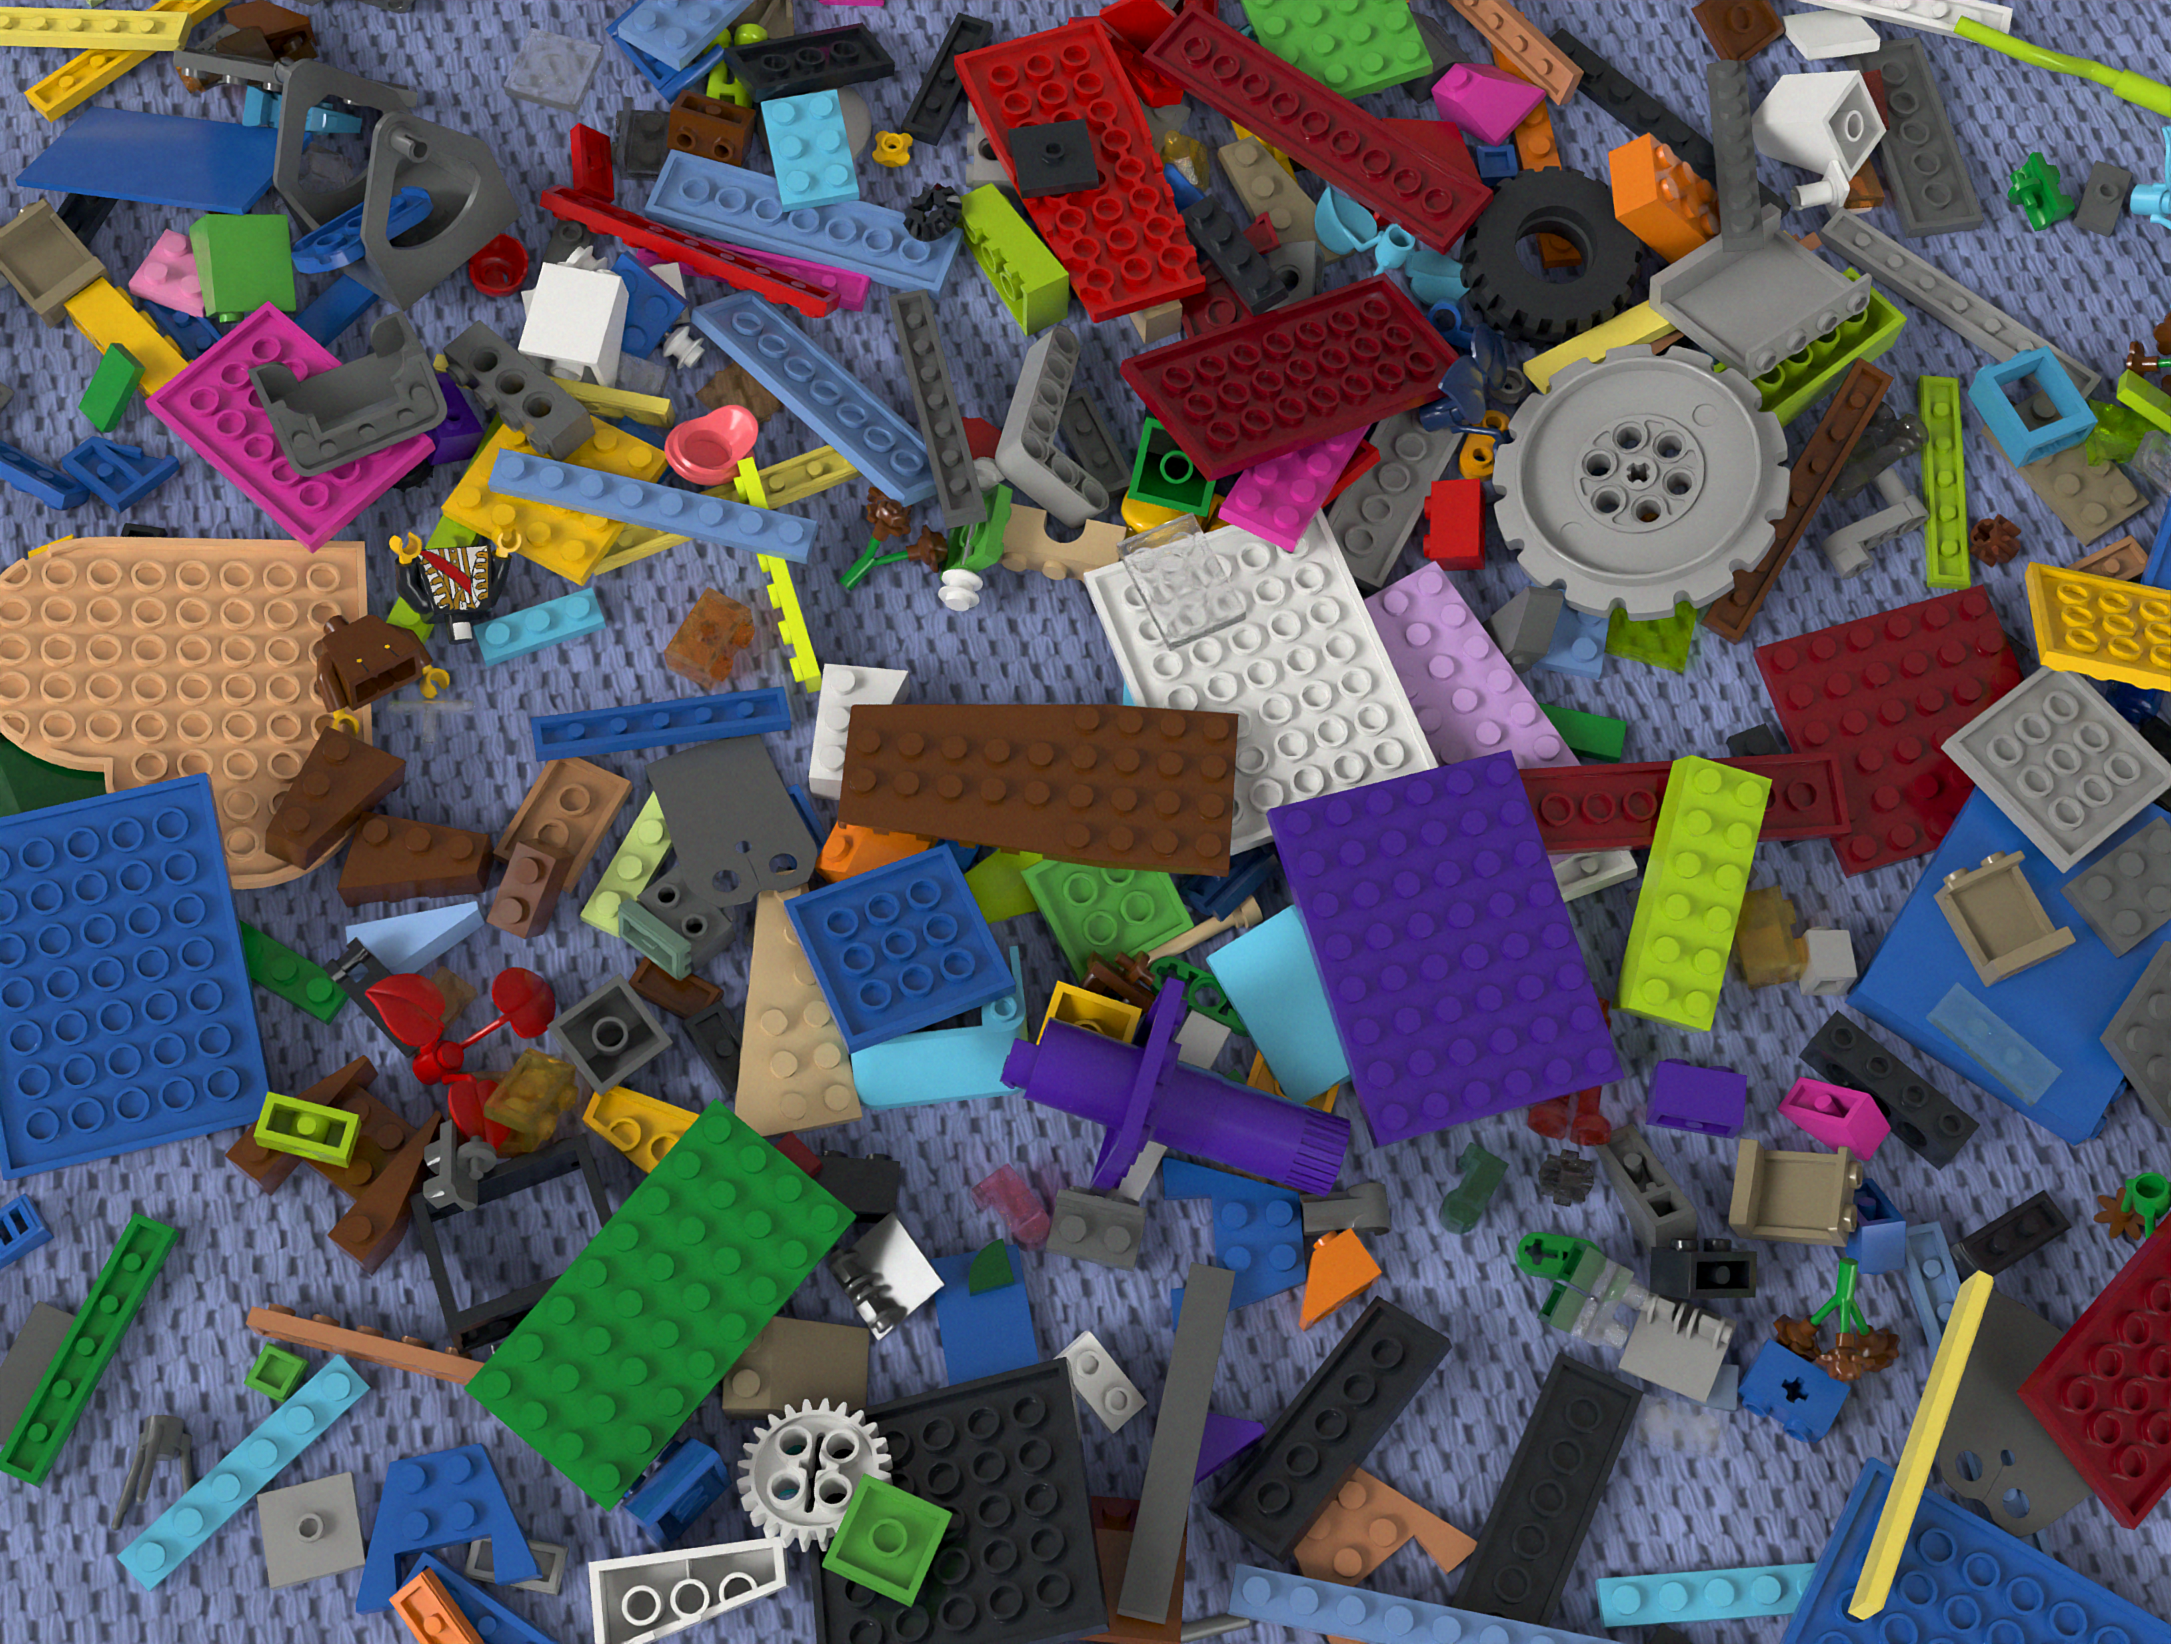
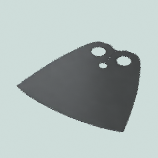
M1991 1289L1939 1443V1466L1944 1481L1964 1498H1974L1983 1502L1996 1524L2013 1536L2023 1537L2033 1534L2053 1523L2089 1496L2093 1490L2016 1393L2063 1338L2065 1333L2019 1302ZM2003 1450H2010L2014 1454L2015 1462L2012 1466L2004 1465L2001 1461L2000 1455ZM1970 1451L1980 1459L1983 1471L1978 1480L1967 1481L1958 1474L1955 1462L1961 1452ZM2008 1489H2019L2027 1496L2030 1508L2025 1517L2020 1519L2014 1518L2005 1511L2002 1499Z

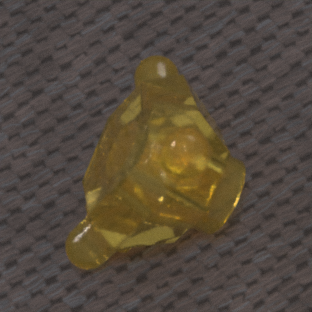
M1176 130L1168 131L1164 137L1165 145L1160 151L1163 171L1167 162L1175 164L1179 171L1196 188L1205 193L1209 187L1210 166L1207 161L1208 148L1201 142L1182 135Z

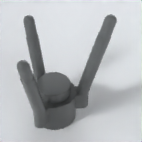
M151 1415L145 1419L144 1432L139 1435L137 1452L111 1524L114 1531L121 1528L141 1470L142 1474L136 1501L139 1504H143L146 1501L156 1460H173L175 1452H179L184 1494L194 1486L190 1454L192 1435L183 1433V1419L168 1415Z

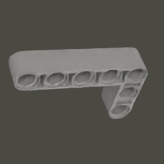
M1059 325L1028 349L995 453V463L1000 473L1063 524L1071 529H1078L1086 524L1087 519L1092 520L1108 508L1109 496L1099 481L1053 445L1080 353V344L1075 334L1067 327Z

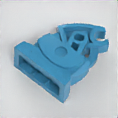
M263 84L247 86L242 125L258 127V125L266 124L269 127L279 128L282 92L263 89ZM322 100L319 104L311 107L307 113L305 132H311L313 135L360 133L362 118L332 110L333 104L328 101Z

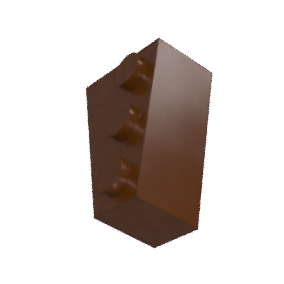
M362 811L337 891L347 908L388 901V903L402 902V899L429 897L431 899L485 893L495 860L493 856L494 847L487 834Z

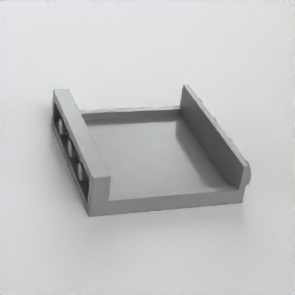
M1772 203L1761 208L1764 249L1723 253L1722 237L1719 234L1650 277L1649 307L1727 368L1735 369L1749 381H1752L1761 374L1770 372L1778 363L1792 354L1801 352L1806 345L1823 334L1830 333L1837 325L1849 317L1860 314L1870 301L1872 275L1866 273L1854 282L1842 275L1780 230L1781 210Z

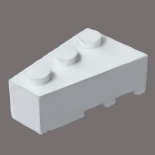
M824 663L809 772L812 798L840 800L852 705L902 704L910 693L908 671Z

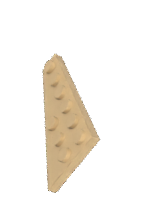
M794 870L778 872L775 874L788 875L792 873ZM807 883L781 893L773 890H762L758 893L755 933L739 1062L738 1087L735 1099V1115L765 1140L786 1136L790 1131L797 1134L859 1121L863 1117L858 1094L854 1086L848 1052L784 911L783 901L809 892Z

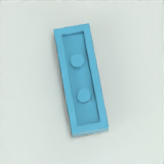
M592 587L473 626L487 667L606 628Z

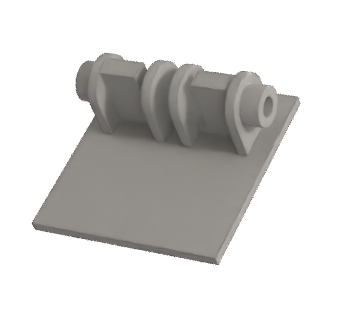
M1649 1290V1293L1646 1292L1643 1297L1640 1315L1618 1369L1706 1404L1738 1322L1672 1296L1650 1293Z

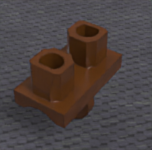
M1142 950L1132 958L1123 951H1120L1115 956L1114 962L1123 967V971L1099 953L1093 951L1086 959L1088 970L1078 988L1105 996L1110 988H1112L1121 995L1118 1000L1119 1002L1142 1009L1140 1020L1145 1013H1148L1156 999V995L1136 980L1139 979L1147 986H1150L1155 980L1156 975L1146 969L1150 956Z

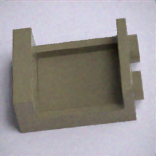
M42 198L37 203L27 204L20 210L15 219L5 226H0V272L49 329L69 316L63 305L69 299L101 277L110 285L114 282L106 267L96 256H93L56 214L51 204L45 198Z
M2002 850L1980 862L1982 867L1975 871L1969 872L1967 867H1964L1943 878L1945 885L1933 896L1986 988L2061 954L2076 942L2068 926L2057 931L2055 930L2019 868V863L2026 858L2021 850L2008 856Z
M1740 1139L1728 1224L1737 1236L1743 1239L1847 1247L1849 1232H1854L1857 1226V1208L1853 1204L1854 1190L1860 1189L1862 1185V1164L1857 1161L1849 1146H1839L1838 1154L1765 1150L1759 1140Z

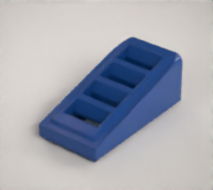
M26 1193L0 1209V1230L7 1227L13 1238V1241L6 1245L0 1234V1269L55 1238L35 1201ZM21 1218L24 1219L29 1228L22 1234L16 1224V1221Z

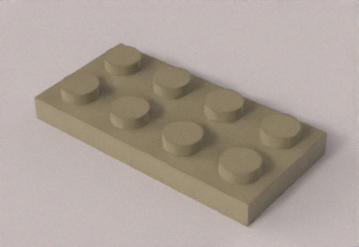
M2044 389L2013 407L2029 432L2063 419ZM1985 424L1981 430V433L2085 547H2088L2138 515L2150 504L2089 436L2083 443L2016 469L1989 426Z

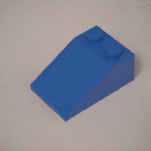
M690 1435L682 1443L677 1440L669 1445L658 1459L660 1465L648 1477L644 1474L641 1475L624 1495L626 1499L620 1504L625 1513L664 1552L732 1484L721 1456L713 1448Z

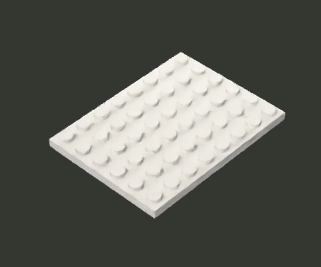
M1321 507L1293 553L1232 524L1084 573L1085 585L1135 706L1239 714L1230 856L1275 841L1266 813L1271 808L1439 767Z

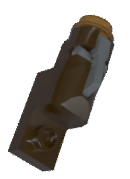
M227 23L194 47L259 60L278 61L279 63H282L280 59L282 57H288L295 62L300 59H315L319 57L318 49L311 37L303 41L300 36L291 38L279 46L282 51L276 53L261 26H247L240 29L232 23ZM175 66L190 94L197 91L204 93L213 87L227 84L222 82V74L208 72L206 79L190 77L181 74L182 67ZM248 79L247 86L263 84L262 81Z

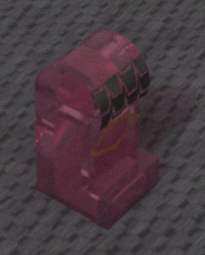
M1006 1163L972 1188L971 1199L981 1212L993 1206L1010 1228V1238L1013 1244H1018V1249L1033 1252L1044 1246L1049 1235V1218L1009 1163Z

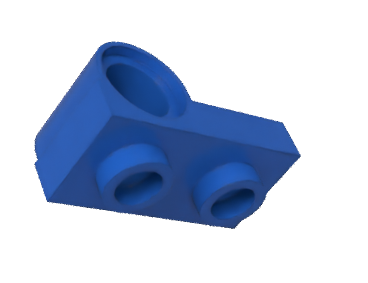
M1444 297L1437 300L1425 318L1449 345L1453 344L1465 348L1464 353L1472 356L1471 338L1475 327L1463 324L1465 320L1463 305L1452 297ZM1440 309L1451 310L1456 316V324L1451 327L1441 326L1436 320V312ZM1496 334L1501 342L1503 335Z

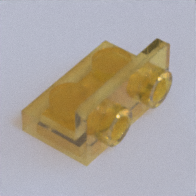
M528 1047L485 1103L484 1117L523 1132V1150L530 1153L533 1152L542 1139L547 1141L552 1136L562 1111L568 1112L573 1107L579 1090L574 1085L576 1066Z

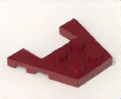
M1267 211L1254 219L1255 222L1242 232L1261 256L1281 248ZM1209 259L1199 266L1201 275H1205L1206 278L1205 291L1179 299L1183 306L1181 321L1188 338L1253 317L1252 313Z

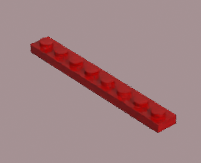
M561 184L542 191L539 206L551 210L552 215L558 219L565 221L576 220L587 224V229L591 232L601 235H615L622 238V242L629 247L638 249L648 248L658 252L657 256L665 261L674 263L681 261L693 266V271L704 276L716 275L728 280L730 286L736 289H752L764 294V298L769 302L775 304L788 303L800 308V313L807 317L824 318L838 309L841 294Z

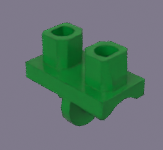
M2032 152L2026 164L2009 176L2014 186L2010 188L2007 195L2012 204L2023 205L2034 231L2046 230L2054 221L2064 220L2075 208L2071 196L2062 195L2058 189L2057 184L2060 182L2061 175L2057 166L2048 165L2042 152Z

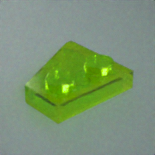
M2089 399L2086 402L2098 420L2085 441L2088 466L2098 467L2105 460L2116 459L2119 464L2130 462L2135 458L2141 460L2157 458L2165 449L2162 428L2138 412Z

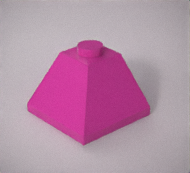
M1455 63L1431 89L1442 120L1455 122L1458 129L1495 147H1498L1546 96L1544 89L1490 64Z

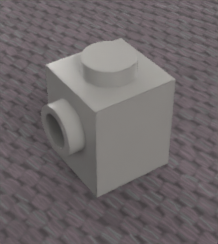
M1829 926L1813 927L1806 930L1793 948L1801 995L1843 996L1858 978L1849 930H1833Z

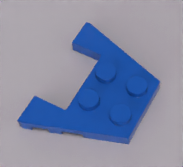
M1162 1157L1164 1200L1211 1199L1216 1267L1236 1271L1228 1312L1251 1303L1255 1304L1306 1283L1299 1192L1178 1159ZM1176 1288L1170 1291L1173 1333L1177 1331L1185 1288Z
M477 1443L389 1463L355 1605L356 1613L365 1615L395 1609L389 1599L398 1592L402 1585L401 1557L470 1543L476 1540L491 1538L495 1583L499 1586L543 1578L539 1562L532 1554L527 1543L528 1538L514 1514L509 1502L508 1493L485 1445Z

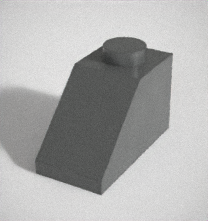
M1527 586L1481 624L1516 674L1529 671L1532 665L1547 655L1564 599L1562 591Z

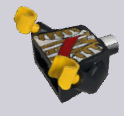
M501 527L493 529L491 539L497 546V549L492 552L491 545L422 549L421 539L411 532L408 533V545L402 549V539L394 535L391 537L389 545L399 555L395 559L396 591L409 607L420 615L424 624L445 623L449 644L459 645L472 642L474 637L471 621L480 620L490 612L491 608L496 606L510 569L512 556L509 553L516 551L521 545V536L514 528L511 531L510 540L506 543H501L503 529Z

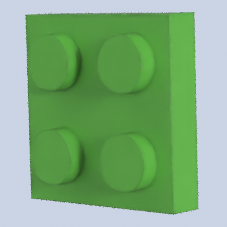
M864 1473L826 1554L822 1567L912 1607L952 1513Z

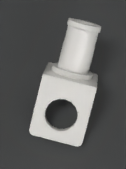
M1838 160L1830 161L1822 181L1802 186H1793L1792 190H1790L1791 204L1796 211L1825 204L1832 218L1841 207L1854 215L1868 212L1872 209V204L1859 179L1847 181ZM1849 191L1855 192L1859 197V203L1853 207L1844 206Z

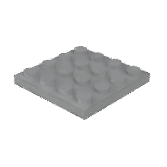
M2047 666L2041 667L1947 739L1941 747L2063 874L2171 788V765L2078 672H2059Z

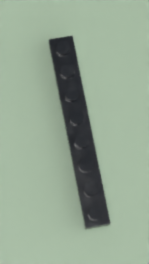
M1561 28L1549 38L1555 46L1584 71L1577 86L1579 91L1638 137L1650 132L1662 144H1667L1675 156L1682 162L1686 161L1691 166L1693 172L1702 180H1708L1712 188L1717 192L1713 144L1565 29ZM1758 180L1761 208L1772 203L1781 210V219L1785 217L1791 205Z

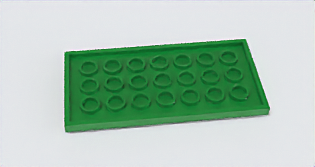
M715 1098L464 1387V1390L610 1513L855 1221L857 1215Z

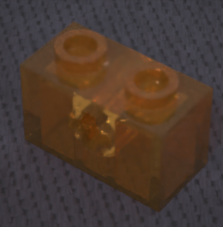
M707 587L663 652L668 669L711 691L718 680L723 682L728 677L733 667V657L740 648L745 649L754 636L755 627L751 609Z

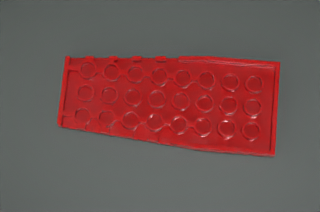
M1098 17L954 56V67L993 152L1020 198V190L1008 141V129L1085 119L1099 176V189L1022 199L1055 258L1069 273V282L1094 323L1110 320L1205 291V275L1202 276L1197 265L1196 251L1193 244L1190 245L1185 233L1186 225L1182 214H1178L1173 190L1170 183L1167 184L1164 177L1163 164L1159 153H1155L1153 148L1152 134L1141 105Z

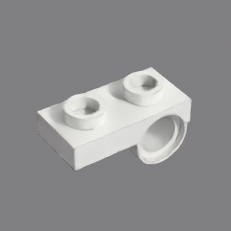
M1084 1331L1054 1358L1067 1357L1072 1368L1075 1394L1079 1395L1109 1433L1114 1434L1147 1404V1401L1090 1331Z

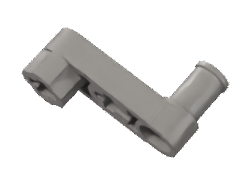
M1894 468L1881 472L1872 482L1889 508L1834 532L1821 544L1822 550L1842 579L1849 580L1862 574L1872 566L1874 558L1869 553V549L1915 530L1925 523L1930 516L1917 495L1910 494Z

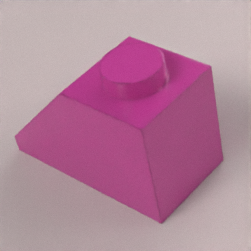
M1799 1077L1777 1108L1779 1113L1834 1152L1838 1153L1839 1146H1849L1855 1158L1869 1161L1891 1129L1870 1094L1804 1077Z

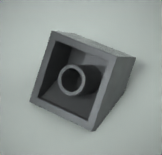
M1410 10L1432 60L1433 73L1400 84L1418 104H1421L1433 97L1431 89L1455 63L1474 62L1434 18Z
M621 973L547 1025L552 1038L599 1097H602L673 1045V1041Z

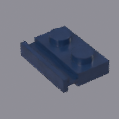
M1255 847L1230 856L1228 877L1194 875L1177 892L1184 905L1209 917L1214 915L1218 921L1223 922L1280 864L1274 853L1269 852L1266 854L1261 847Z

